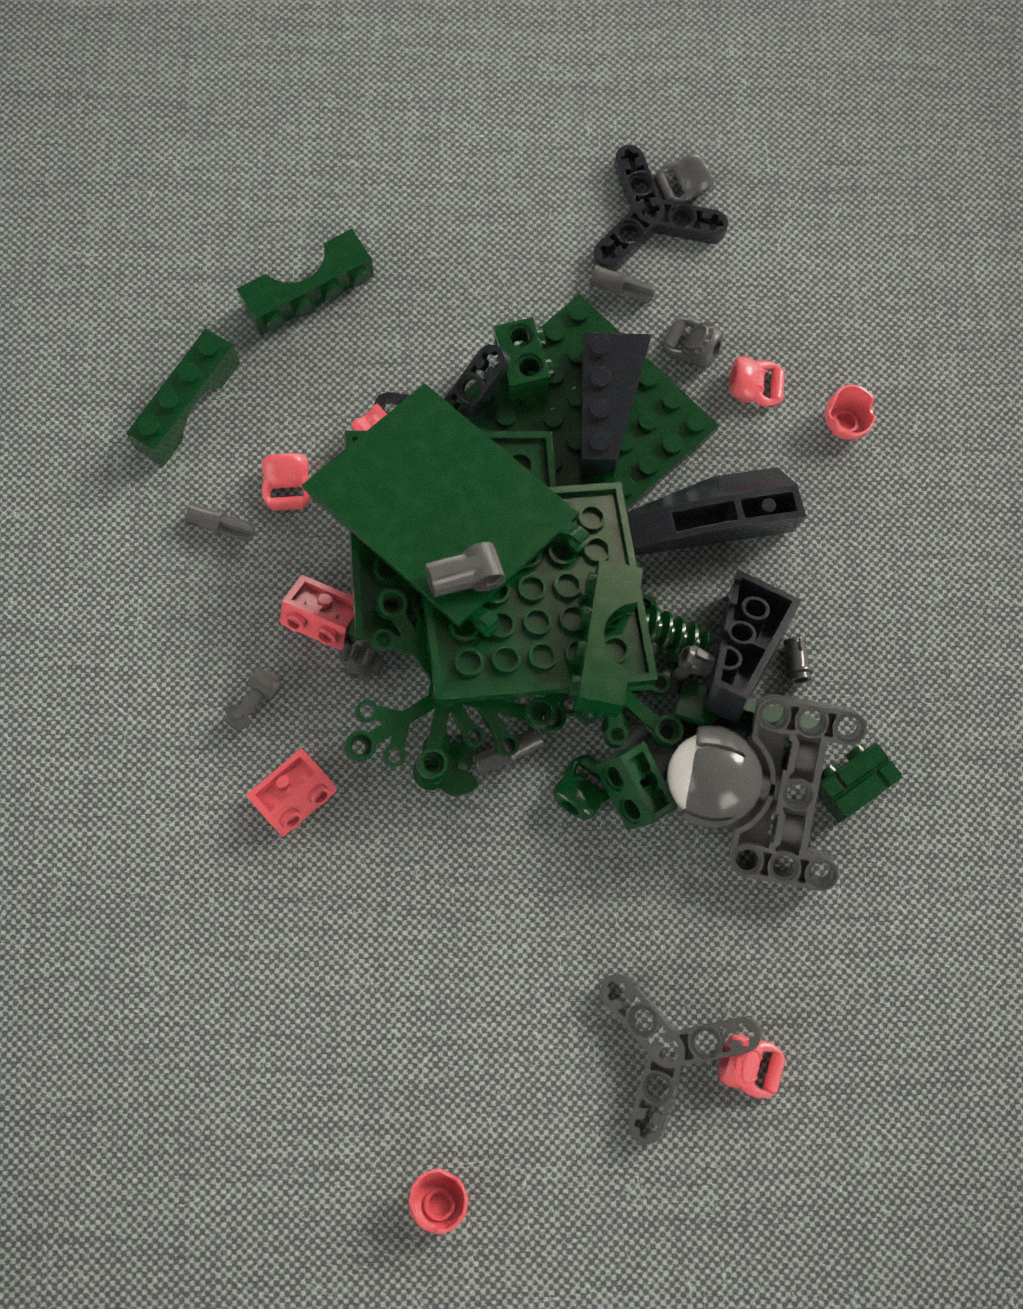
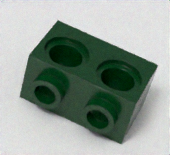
M533 317L494 325V345L505 349L510 357V367L503 377L510 401L549 392L550 379L554 378V369L551 359H545L542 350L546 349L542 328L536 329ZM517 341L526 342L527 345L517 346L513 343ZM530 370L535 372L536 374L533 376H525L522 374V372Z
M645 741L621 749L594 765L626 830L653 824L678 807Z

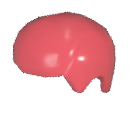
M849 384L839 388L828 400L824 410L828 429L832 431V434L840 439L854 441L866 436L877 418L872 410L873 395L862 386Z
M436 1168L422 1173L411 1186L408 1199L409 1211L414 1222L421 1229L432 1234L442 1235L457 1228L466 1216L468 1196L461 1180L455 1175L441 1168Z

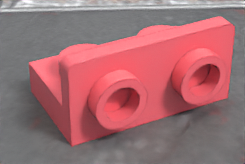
M301 574L282 600L281 625L316 639L324 645L332 646L339 650L343 649L354 618L353 596Z
M300 748L247 793L246 796L280 836L284 837L291 830L297 828L314 810L323 805L337 791V788L311 757Z

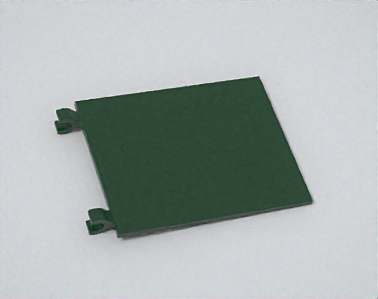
M425 383L302 484V489L456 626L460 627L466 620H471L478 631L486 638L498 629L496 623L499 621V617L490 609L482 607L492 596L556 537H562L567 547L578 554L587 546L585 540L590 535L582 526L573 524L579 517V512ZM491 542L494 544L506 578L504 583L489 591H476L472 587L434 597L428 584L425 564L462 555L467 548L477 543Z

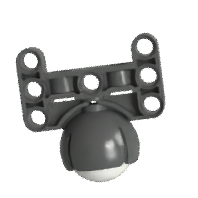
M768 694L763 696L756 704L751 737L749 739H746V737L732 729L722 726L706 725L697 727L696 735L684 741L671 757L667 772L669 790L675 802L682 809V818L687 822L704 828H720L734 825L729 857L731 866L738 875L816 891H827L833 888L838 881L839 871L836 864L827 852L808 848L827 743L855 745L864 739L867 733V724L856 710L849 707ZM778 704L783 708V714L779 720L769 722L763 718V711L767 705ZM809 710L817 711L820 715L819 723L813 728H805L800 724L801 716ZM846 717L855 718L857 721L855 731L848 735L840 734L838 731L839 722ZM788 738L785 763L781 764L785 740ZM791 785H804L806 787L805 795L798 800L788 798L787 790ZM773 810L775 812V817L772 827V833L771 835H768ZM750 849L754 851L756 858L749 864L740 863L736 856L741 850ZM781 856H787L793 860L791 867L784 871L773 867L774 861ZM825 863L829 865L828 873L823 877L812 876L810 871L815 864Z

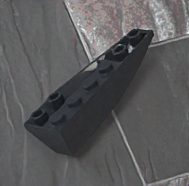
M778 467L713 476L627 512L634 554L637 556L793 532L804 520L806 513L797 483Z

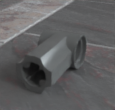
M491 542L477 543L467 548L462 555L425 564L428 584L434 597L472 587L476 591H489L500 586L506 579L494 544Z

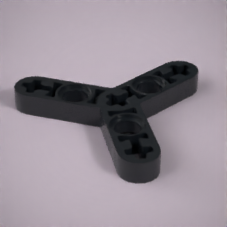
M631 144L624 145L617 150L614 167L631 211L597 243L593 255L594 266L600 265L612 271L618 270L654 233L708 244H716L724 239L728 228V219L724 213L714 209L661 199L642 150ZM629 158L630 162H634L633 173H631L628 161H624V159ZM640 182L645 184L648 190L644 193H636L631 189V186L634 183ZM648 202L649 212L651 215H655V218H650L648 214H645V203ZM683 215L689 219L690 223L686 226H678L673 222V218ZM696 219L700 220L699 228H695ZM710 223L716 224V231L709 230ZM624 230H632L638 237L633 241H626L620 236V233ZM614 245H616L617 248L614 251L613 259L610 257L605 260L602 259V253L606 256L614 250Z
M488 344L483 346L444 398L445 401L456 410L458 409V412L473 423L472 419L508 371L510 357L507 351L497 345ZM490 354L494 356L498 354L496 360L499 362L497 368L489 367L490 362L487 358ZM479 369L485 372V375L490 376V379L487 381L485 377L476 374V371ZM476 379L480 383L481 390L477 397L470 399L466 395L465 387L470 380ZM384 392L376 398L374 405L377 403L385 411L386 404L399 405L409 395ZM459 398L461 401L470 404L469 408L460 407L462 403L457 402L456 399Z

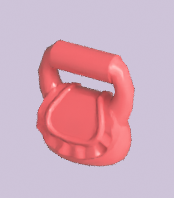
M737 357L732 364L730 372L729 392L732 397L740 402L749 403L753 401L765 407L776 406L783 401L785 371L771 361H755L749 357ZM765 370L771 371L770 398L763 395L765 390Z
M283 453L264 457L262 462L264 476L262 497L266 506L272 511L304 509L309 504L311 496L304 489H302L304 496L271 498V491L274 488H302V484L309 479V464L305 455Z
M740 1034L731 1035L725 1043V1051L731 1050L728 1045L730 1041L742 1040L744 1046H749L750 1038ZM762 1040L761 1044L751 1052L720 1058L718 1068L719 1079L726 1086L740 1088L752 1097L770 1098L778 1092L786 1058L783 1052L773 1043ZM763 1052H770L771 1056L763 1087L760 1089L755 1085V1081L758 1079L757 1073L760 1061L763 1059Z

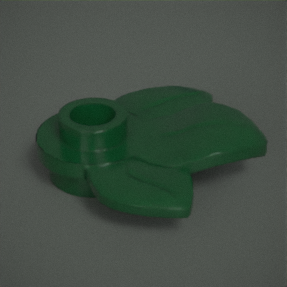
M445 732L442 751L448 760V767L445 773L435 779H426L418 773L416 763L413 767L414 780L422 789L433 791L440 788L450 796L466 795L473 792L479 786L475 777L468 772L474 765L473 756L478 754L479 747L468 749L461 742L450 743L449 736ZM429 735L423 742L422 752L426 750ZM426 758L424 766L426 769L430 767L436 768V763L432 758Z

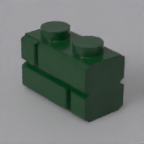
M876 742L867 749L863 743L855 747L845 755L848 762L839 769L833 763L822 771L817 796L839 823L903 778L902 773L888 759L887 754Z

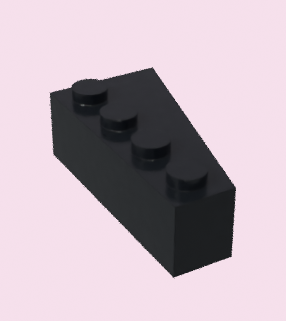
M583 332L581 349L580 475L614 476L652 334Z
M737 569L727 595L714 656L715 662L711 670L704 703L705 709L735 724L738 723L790 627L802 599Z

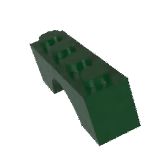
M353 229L323 243V262L317 272L303 281L287 283L275 280L265 273L237 288L241 304L260 335L280 329L289 320L308 314L314 307L325 301L335 300L342 292L354 286H361L374 276L372 258Z
M204 329L126 434L136 451L164 467L183 441L186 421L196 403L209 390L213 388L222 389L239 366L240 361L232 343L210 330Z
M599 560L595 572H588L584 593L590 594L589 606L583 605L579 627L585 628L584 640L578 639L574 655V661L580 662L578 674H572L569 687V696L575 697L573 710L617 718L624 707L629 670L618 664L609 654L604 641V629L615 620L632 616L639 602L643 568Z
M684 679L673 712V716L678 718L683 725L684 733L682 737L690 738L696 735L697 727L706 725L722 726L751 734L757 701L749 700L738 723L735 724L704 708L708 689L707 685ZM772 704L767 705L763 711V718L769 722H775L781 718L783 709L777 708ZM805 714L800 719L801 726L805 728H813L819 723V720ZM788 738L785 740L781 764L785 763Z

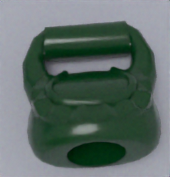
M581 755L572 760L566 767L563 778L553 789L554 800L568 813L582 820L594 817L600 805L610 798L606 788L601 790L598 785L591 783L582 774L576 773L578 766L602 781L594 766L599 762L589 755Z

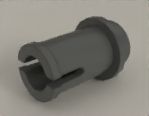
M797 637L784 640L783 646L785 647L788 667L785 671V676L789 678L792 684L809 682L814 671L809 666L806 639L800 637L798 643Z

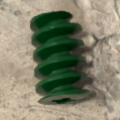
M655 605L645 608L651 645L653 643L656 644V655L660 656L667 648L669 649L668 660L673 661L687 645L691 647L694 645L708 652L711 644L710 629L706 627L698 628V625L692 621L686 623L685 619L680 616L673 618L671 612L667 610L660 612V608Z

